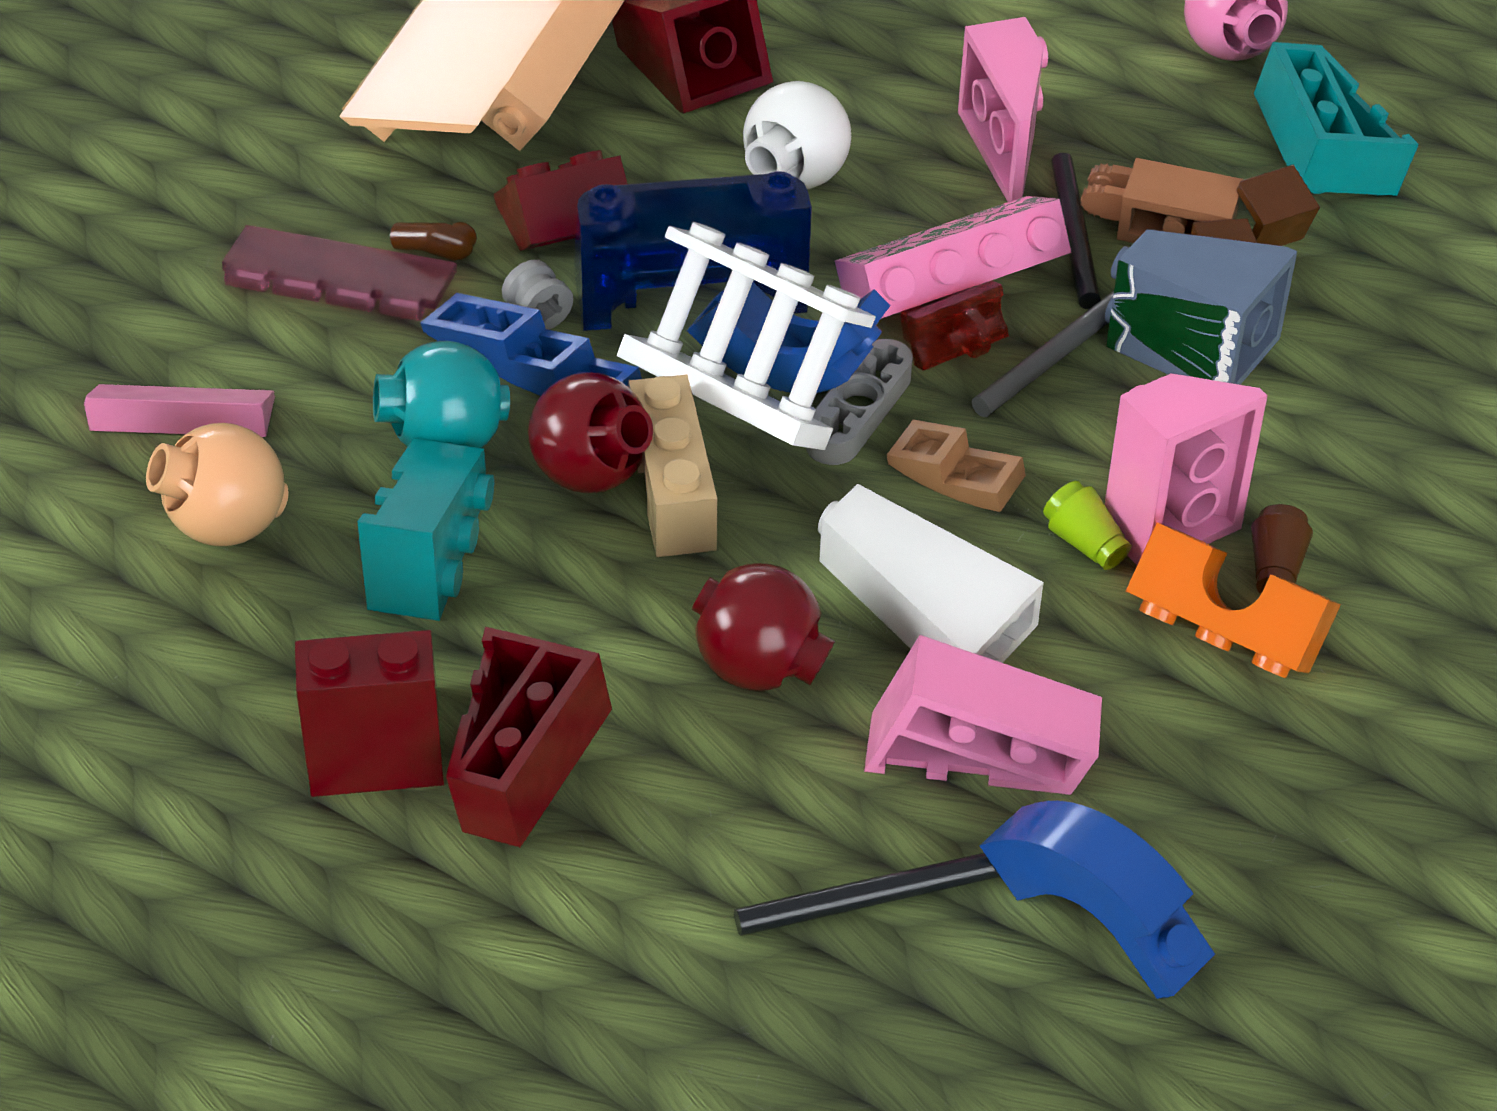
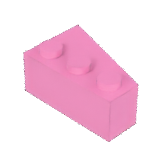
M919 635L872 712L864 772L885 774L886 764L925 768L927 769L926 779L947 781V772L952 771L988 775V786L1071 795L1099 756L1102 697Z

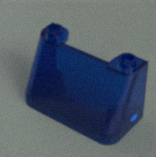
M775 171L758 175L653 183L603 184L583 193L578 199L574 255L575 280L583 331L612 329V313L617 306L624 303L625 309L636 308V289L675 286L688 248L665 238L668 226L690 231L693 222L700 223L724 233L725 238L722 244L734 249L738 242L767 253L770 256L766 265L776 270H779L781 263L809 273L812 206L804 182L787 172ZM710 259L700 284L728 282L732 269ZM753 280L764 293L771 295L773 298L775 297L777 290ZM798 301L794 314L807 313L808 305Z

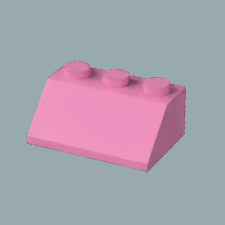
M1170 373L1145 385L1136 386L1129 392L1121 395L1105 506L1127 541L1132 545L1127 556L1136 565L1139 563L1157 522L1177 529L1207 544L1242 528L1268 396L1260 388Z

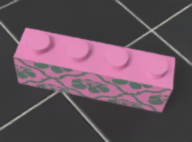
M1025 196L834 261L841 289L859 296L860 299L875 289L891 305L882 316L884 318L1071 253L1060 199Z

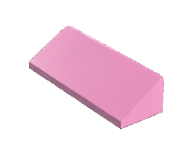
M99 384L86 395L84 406L89 431L186 434L195 428L212 423H231L248 428L261 437H266L275 395L273 390Z

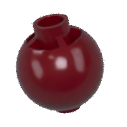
M578 373L560 379L551 385L538 399L529 421V444L537 465L554 483L574 492L599 493L621 485L636 472L642 463V452L649 447L652 441L653 424L639 398L624 383L600 373Z
M767 563L741 565L729 570L720 582L710 577L692 607V611L701 615L695 631L697 644L704 660L720 678L742 689L755 691L776 689L781 687L783 679L788 676L796 677L811 685L836 642L818 631V622L822 613L819 603L809 586L791 571L777 565Z

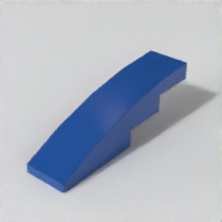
M456 293L420 322L423 332L437 341L459 342L476 349L492 363L500 378L539 396L560 379L578 373L592 372L608 375L621 381L628 387L629 380L642 379L639 367L595 358L589 338L546 329L539 309Z

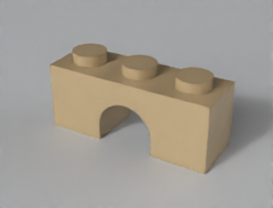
M688 374L629 380V388L639 398L653 424L652 441L649 447L642 452V463L637 470L638 473H645L647 516L656 557L717 551V495Z

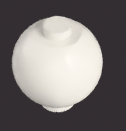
M791 81L770 88L754 102L745 120L743 142L746 164L755 177L783 189L807 190L824 184L840 170L850 150L851 126L844 107L828 90L810 82Z

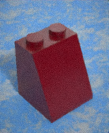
M625 0L612 19L618 48L680 113L684 114L773 83L757 0Z
M431 630L295 641L296 693L311 797L444 786L437 682Z

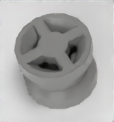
M528 260L519 264L509 273L502 286V298L506 303L539 309L545 327L548 330L555 328L564 321L573 305V293L563 281L556 279L552 269L540 260Z

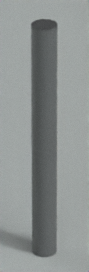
M1114 291L972 399V406L975 412L981 417H988L1107 325L1109 322L1105 321V312Z

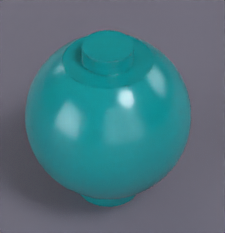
M436 341L423 344L410 351L400 360L394 375L376 374L373 388L374 421L391 423L397 437L406 447L409 446L413 438L482 448L496 433L499 421H507L509 417V386L500 385L497 370L483 354L463 343Z

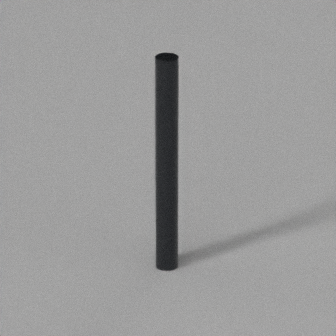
M1058 153L1052 158L1051 164L1071 248L1069 257L1078 303L1083 309H1090L1101 301L1084 213L1082 206H1080V194L1073 159L1068 153Z
M980 853L734 909V918L740 936L993 879L1000 877L985 853Z

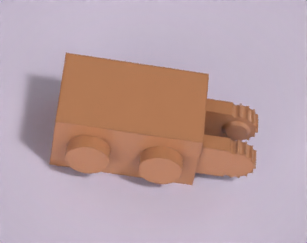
M1141 158L1135 159L1133 168L1114 164L1109 166L1108 163L1106 165L1101 163L1091 169L1087 179L1089 181L1087 189L1084 188L1080 199V206H1083V211L1093 214L1094 217L1099 215L1100 218L1118 221L1117 240L1134 243L1147 229L1191 235L1193 222L1237 219L1240 196L1236 190L1240 181L1244 179Z

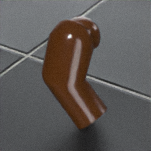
M396 222L391 228L390 240L393 248L396 250H421L456 261L464 259L472 253L473 246L477 241V235L474 229L465 222H455L452 225L430 222Z

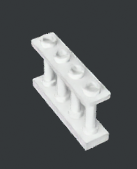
M696 222L692 223L690 231L668 226L665 238L688 248V252L657 331L650 332L648 338L624 334L616 356L657 377L688 374L692 394L791 445L825 450L834 428L813 418L816 409L811 406L844 322L872 328L876 316L857 308L860 297L832 285H826L823 292L811 286L815 276L806 271L781 263L779 270L766 265L770 255L761 250L738 242L734 249L723 245L725 234ZM712 259L731 268L732 272L700 353L694 352L693 356L690 357L680 352L683 342L679 340L709 260ZM753 280H756L777 290L746 371L744 375L738 374L736 379L724 374L726 364L722 360ZM800 301L821 311L822 314L789 397L782 396L780 402L768 396L771 387L766 382L797 303Z

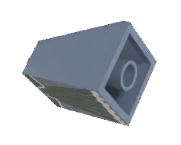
M1147 229L1130 248L1124 246L1118 252L1113 262L1111 277L1116 280L1114 294L1105 312V321L1109 322L1106 347L1166 374L1172 373L1241 385L1281 337L1297 251L1285 246Z

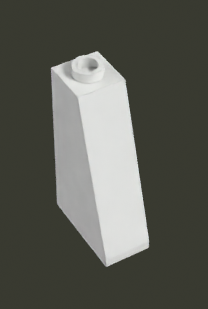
M857 484L839 502H831L822 513L818 523V532L821 534L819 561L910 649L919 635L1003 663L1038 626L1044 582L871 490Z

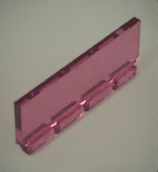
M246 225L223 259L222 269L225 271L224 282L227 286L265 292L270 285V280H273V294L313 302L320 300L323 295V289H325L327 304L372 312L377 304L376 299H379L380 314L420 321L425 313V308L434 310L437 308L457 272V264L450 261Z

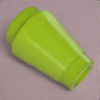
M1072 481L1055 492L1046 503L1043 514L1049 520V530L1095 563H1098L1104 570L1117 566L1130 552L1132 545L1125 538V535L1094 487H1084L1079 481Z

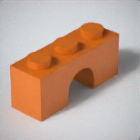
M1158 522L1156 523L1126 589V592L1143 599L1139 608L1141 612L1170 625H1174L1177 616H1180L1199 625L1194 635L1195 637L1228 652L1233 642L1255 652L1251 661L1252 664L1280 677L1287 678L1290 669L1310 673L1341 604L1284 578L1270 574L1260 597L1252 605L1241 610H1232L1222 601L1217 588L1218 574L1227 556V552L1177 529Z

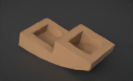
M914 419L887 453V460L890 466L919 484L960 502L997 512L1002 511L1026 476L1023 457L970 448L965 428Z

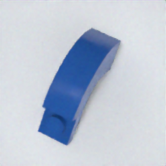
M754 282L751 285L722 360L726 367L737 374L743 375L773 302ZM875 289L860 299L857 308L876 316L872 328L844 322L816 393L831 390L847 382L874 347L872 344L882 333L876 324L891 305ZM724 290L713 298L687 330L702 346ZM796 315L792 316L766 382L772 389L791 393L818 325V320L804 319Z
M1066 801L1037 802L1021 807L979 845L1017 901L1045 894L1056 895L1073 901L1094 915L1112 933L1157 999L1174 996L1215 955L1182 906L1194 894L1182 877L1144 839L1115 819L1099 811Z

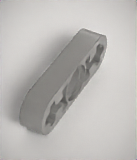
M893 339L875 340L872 344L874 347L850 379L827 393L816 407L813 418L834 429L825 450L806 447L807 453L811 458L822 464L840 465L849 462L857 455L910 384L913 355L905 344ZM876 370L881 371L880 379L876 377ZM851 396H865L872 399L874 403L868 406H855L845 400ZM839 423L843 425V433L837 432Z

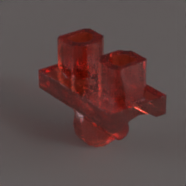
M992 280L972 289L968 288L951 294L948 298L925 307L919 305L902 311L903 337L906 342L911 344L914 366L924 371L964 354L971 358H978L990 351L992 343L1009 337L1008 327L1001 310L1002 285Z

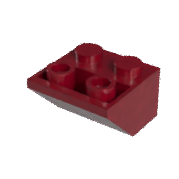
M596 150L570 157V162L559 165L557 170L551 171L549 162H542L517 169V174L507 177V185L493 195L496 206L519 250L524 251L625 227L636 221L621 156L603 159L602 151Z

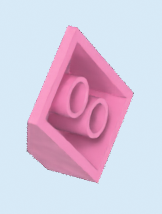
M1026 17L965 26L958 114L1007 202L1022 198L1024 194L1035 133L1037 111H1041L1043 107V94L1040 86L1041 69L1046 68L1048 63L1046 43L1041 36L1037 37Z

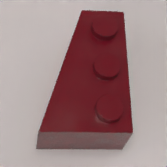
M485 626L482 637L484 652L479 670L473 671L470 682L472 698L467 715H462L446 779L462 832L521 848L611 712L612 706L599 653Z

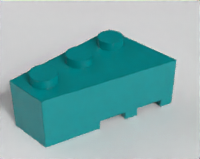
M1272 42L1254 95L1286 165L1294 164L1310 192L1314 194L1334 192L1397 196L1419 144L1409 134L1402 135L1400 138L1385 123L1389 113L1380 104L1372 105L1371 108L1356 93L1359 83L1322 45Z
M413 438L392 469V479L398 480L393 489L380 487L375 495V505H382L376 515L363 513L357 521L367 610L440 621L448 597L456 598L460 592L463 579L462 559L465 553L472 554L476 548L479 534L478 515L480 510L488 511L490 509L494 494V476L486 474L484 448Z

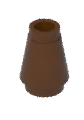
M1286 504L1270 505L1259 513V517L1251 526L1257 580L1256 589L1260 594L1270 574L1296 583L1313 536V530L1308 524V517L1302 510Z

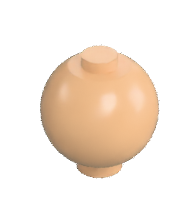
M212 423L186 433L178 440L175 446L165 443L159 444L151 455L146 472L148 490L161 494L163 507L174 525L188 537L207 545L232 546L253 539L262 533L274 518L279 517L283 513L288 501V486L284 482L283 469L275 451L257 433L236 424Z

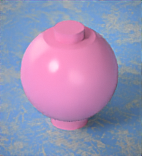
M1185 0L1184 6L1187 29L1196 44L1208 54L1229 61L1250 59L1271 47L1272 42H1275L1280 36L1288 13L1287 0Z

